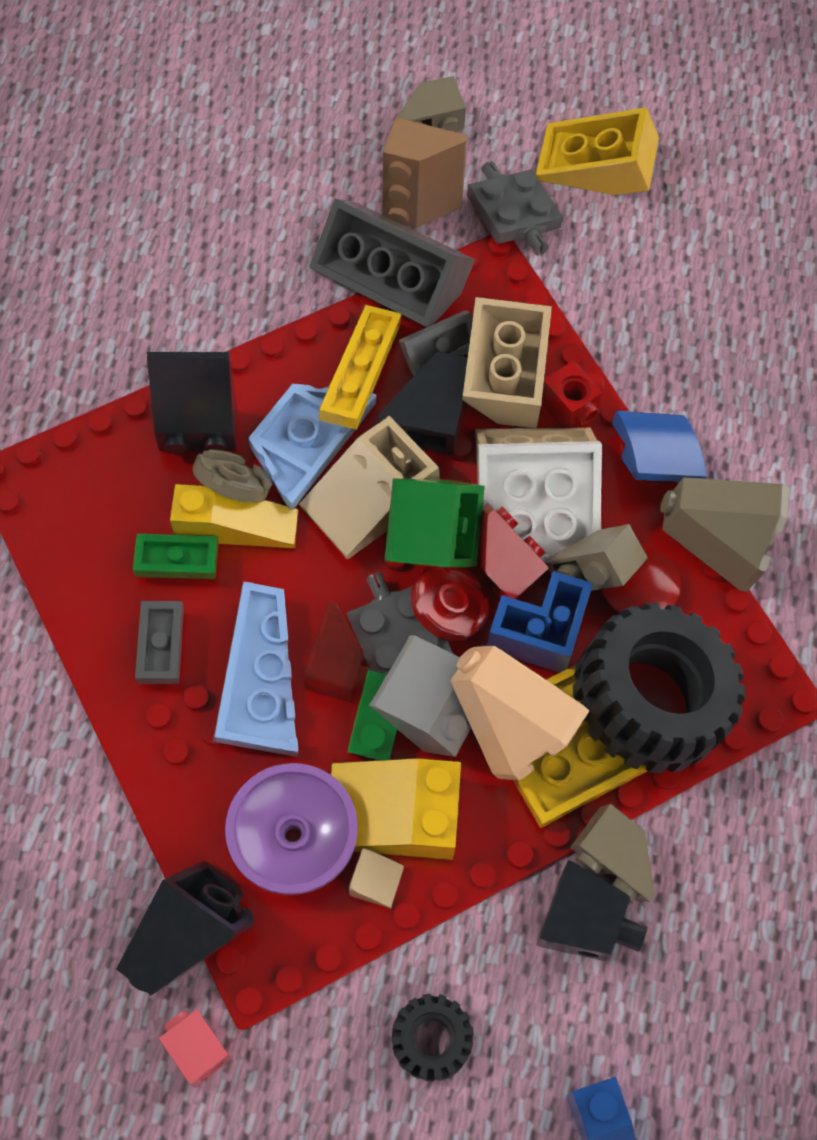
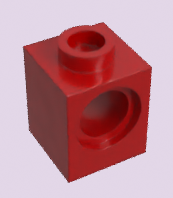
M574 360L544 379L542 402L564 428H574L578 424L584 426L590 423L599 413L598 408L602 392ZM573 396L578 398L579 401H572L567 397Z

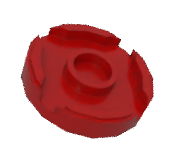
M439 566L425 569L412 585L410 595L413 613L421 625L435 637L450 642L465 641L475 636L489 618L490 604L488 597L484 599V595L480 590L483 586L478 579L461 567Z

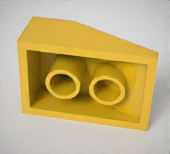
M637 108L547 123L536 177L539 181L612 195L649 191L659 136L648 108Z
M402 759L332 763L331 776L338 780L345 788L355 807L358 833L354 851L361 852L362 848L378 854L453 860L456 845L461 762Z

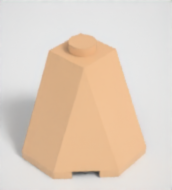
M496 646L473 647L467 650L458 660V670L450 680L492 773L498 779L521 780L533 771L531 762L542 757L547 752L554 756L568 745L589 712L582 704Z

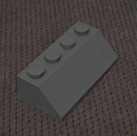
M335 198L309 268L401 313L425 327H429L461 295L475 259L359 203Z

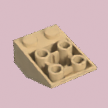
M388 416L356 439L300 502V507L348 560L388 531L393 478L440 480L439 467Z

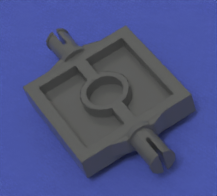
M490 161V164L486 162L482 166L481 171L488 180L468 184L466 195L495 242L500 244L512 240L528 241L535 255L538 256L539 253L541 255L548 250V244L541 235L544 232L561 228L564 217L532 169L510 175H502L493 161Z
M375 573L380 588H378L373 574L367 578L375 599L369 604L346 614L369 670L388 674L410 635H415L453 654L448 641L435 637L421 625L414 615L410 601L412 586L399 592H390L383 573Z

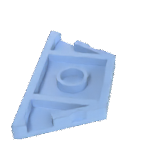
M292 384L248 438L249 447L265 472L269 475L287 507L294 510L355 431V429L319 420V409L329 387L316 389L311 385ZM371 394L360 423L376 404V394Z

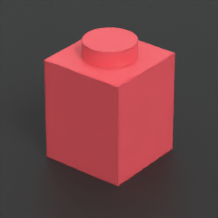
M197 1009L190 1015L187 1010L177 1014L165 1024L164 1028L167 1032L159 1037V1040L180 1071L194 1088L232 1059Z

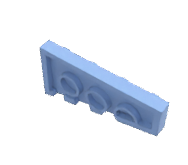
M243 582L213 742L295 757L298 754V741L294 723L295 708L291 690V663L289 661L287 645L288 630L284 589Z

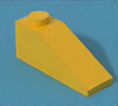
M175 484L170 522L174 535L217 536L219 544L295 548L298 509L294 508L292 510L287 506L266 500L257 503L241 502L220 495L206 486Z

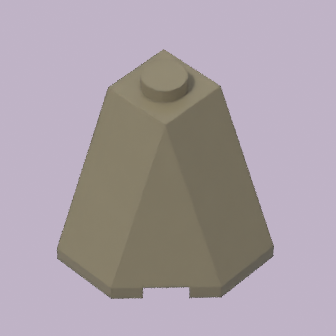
M683 477L673 491L668 490L662 500L660 511L664 513L663 531L737 589L747 592L766 572L772 556L766 553L773 544L776 532L782 534L787 522L790 487L774 483Z

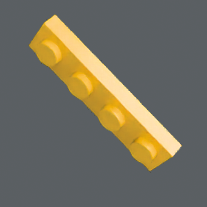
M365 305L319 409L320 421L357 430L401 325V313Z

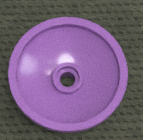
M289 763L276 765L257 773L239 789L228 810L225 833L228 850L234 864L251 883L275 894L300 895L327 885L342 872L354 852L358 824L354 804L348 792L338 780L319 768L305 764ZM289 830H299L301 832L300 839L296 842H289L285 838Z

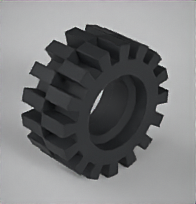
M423 994L421 998H413L405 1007L401 1008L394 1021L391 1038L394 1056H396L403 1070L408 1071L416 1079L420 1078L429 1082L445 1080L451 1075L456 1074L463 1067L472 1051L474 1031L473 1026L469 1022L470 1017L466 1011H462L458 1002L446 999L447 996L445 995L431 996V994ZM427 1020L441 1022L448 1029L450 1035L448 1048L437 1056H429L422 1053L415 1044V1031L421 1023Z

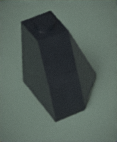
M207 861L198 863L162 880L116 970L127 977L134 988L147 992L149 995H153L179 979L252 927L255 919L251 910L241 906L240 901L244 894L240 885Z

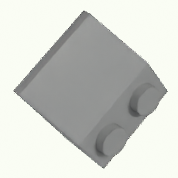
M410 635L369 706L422 751L456 757L471 729L470 723L450 682L458 670L457 662L460 657L415 635Z

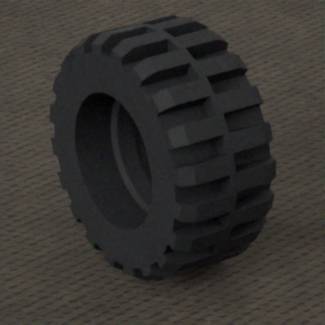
M646 603L641 609L639 606L623 609L619 615H613L606 621L585 649L582 658L576 665L574 672L576 682L573 684V697L576 701H581L580 704L589 710L583 722L587 721L590 726L587 732L594 741L599 739L606 746L604 751L613 758L616 755L621 756L625 759L624 764L634 769L645 765L646 771L650 773H662L666 768L669 772L674 773L684 770L688 765L694 766L702 761L733 730L732 727L739 721L743 712L741 704L745 701L746 689L744 685L739 684L744 676L740 663L735 664L733 658L736 656L734 650L729 643L725 645L719 638L721 633L714 626L708 628L701 622L703 618L693 612L686 615L681 613L682 608L667 605L664 609H661L658 603ZM629 664H649L671 676L683 692L687 713H670L649 703L633 684L629 672Z

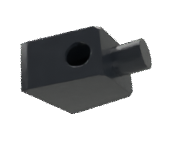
M568 860L563 868L536 945L546 949L606 961L611 956L615 943L639 952L648 927L624 918L630 901L628 894L575 862Z

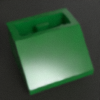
M393 478L385 561L440 567H476L485 486L453 480Z

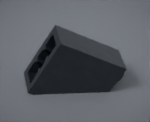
M436 352L381 411L378 423L390 416L422 450L454 456L467 403L462 398L468 357L458 353Z

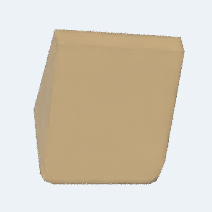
M362 848L349 887V895L391 909L404 866L371 850Z

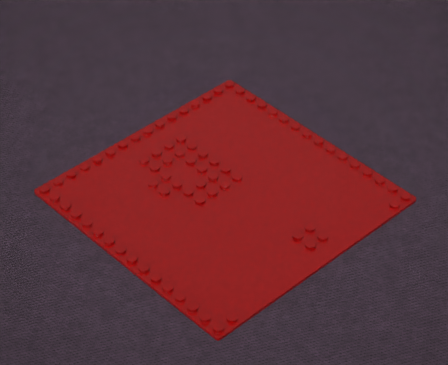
M488 235L457 249V251L475 259L461 295L434 324L464 310L471 312L473 318L476 297L552 307L544 379L574 360L602 392L597 416L584 426L578 424L574 427L591 428L597 441H600L602 444L601 529L630 524L641 546L653 548L663 553L672 561L679 573L681 582L679 598L674 606L682 608L681 613L686 615L693 612L702 617L701 622L708 628L714 626L721 633L719 637L725 645L729 643L736 654L733 661L735 664L740 663L744 676L739 684L744 685L746 689L745 701L741 704L743 712L739 721L732 727L733 730L696 765H688L684 770L674 773L669 772L667 768L662 773L645 772L542 828L538 825L514 781L498 779L492 773L472 728L456 757L424 752L397 730L390 760L429 759L461 762L456 845L453 860L379 854L404 866L391 909L349 895V887L361 852L355 851L342 872L330 883L315 891L300 895H281L261 889L244 877L234 864L226 842L225 826L229 807L239 789L250 778L267 768L281 764L297 763L319 768L331 775L332 763L381 761L348 752L369 667L346 613L365 606L375 599L367 582V578L373 574L376 584L380 588L375 573H383L389 591L399 592L411 587L421 573L431 566L385 561L387 532L347 560L300 507V502L356 439L378 424V417L381 411L414 377L410 373L399 340L427 327L401 314V325L372 392L376 394V404L295 507V509H298L295 548L219 544L216 579L135 577L133 564L137 534L174 535L170 518L175 484L205 486L194 476L192 470L199 453L203 455L204 451H187L182 454L159 451L154 433L150 385L0 450V534L164 878L166 879L198 863L207 861L240 885L244 894L240 901L241 906L251 910L255 919L249 930L204 960L227 1010L239 1030H247L571 854L574 851L570 847L599 807L611 804L630 820H633L817 720V688L750 589L747 592L737 589L663 531L664 513L660 511L661 503L668 490L673 491L678 482L635 480L621 458L626 444L612 425L616 411H630L514 240L497 244L492 235ZM357 293L225 351L230 352L237 402L236 451L226 452L241 456L245 459L244 465L253 469L254 464L263 469L249 447L248 438L292 384L311 385L316 389L329 387L365 305L393 312L396 311ZM568 396V397H567L568 399H570V400H572V401H579V399L576 398V397H573V396ZM541 401L536 428H564ZM467 404L454 456L423 451L439 467L440 480L478 484L475 429H515L526 427L497 424ZM272 483L265 500L287 506ZM479 547L477 566L461 568H464L476 577L483 586L480 590L484 595V599L488 597L489 618L475 636L465 641H448L453 654L461 657L470 648L487 646L501 596L508 597L479 565ZM547 569L516 600L542 607L552 576L550 571ZM243 582L284 589L288 630V656L292 674V701H294L295 734L298 741V754L296 757L213 742ZM592 590L590 592L567 669L580 661L583 652L606 621L613 615H619L601 596L599 590ZM141 601H182L184 616L179 684H137L135 673ZM515 659L545 680L560 673ZM629 664V672L633 684L649 703L670 713H687L683 692L671 676L649 664ZM296 829L289 830L285 838L289 842H296L300 839L301 832Z

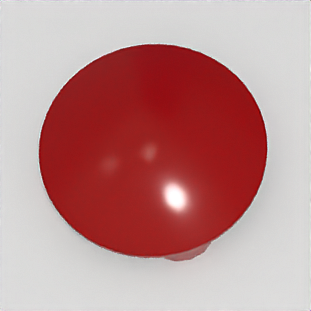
M642 546L648 557L624 586L599 589L601 596L619 614L623 609L631 606H639L641 609L646 603H658L661 609H664L667 605L674 606L679 598L681 582L675 565L667 556L653 548Z

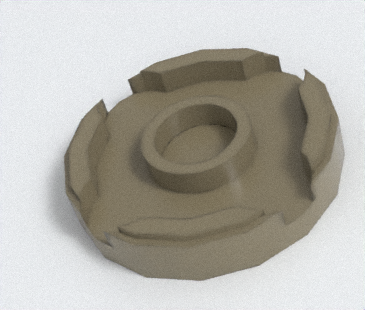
M222 450L204 451L203 455L199 453L192 468L194 476L203 485L220 495L241 502L257 503L264 501L272 485L269 475L260 466L254 464L253 469L244 465L245 459L241 456Z

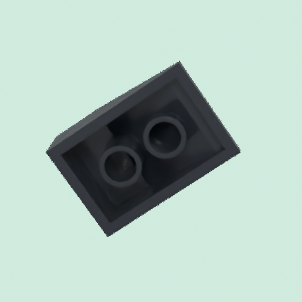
M147 352L154 433L159 451H167L172 454L208 450L236 451L237 402L230 352Z

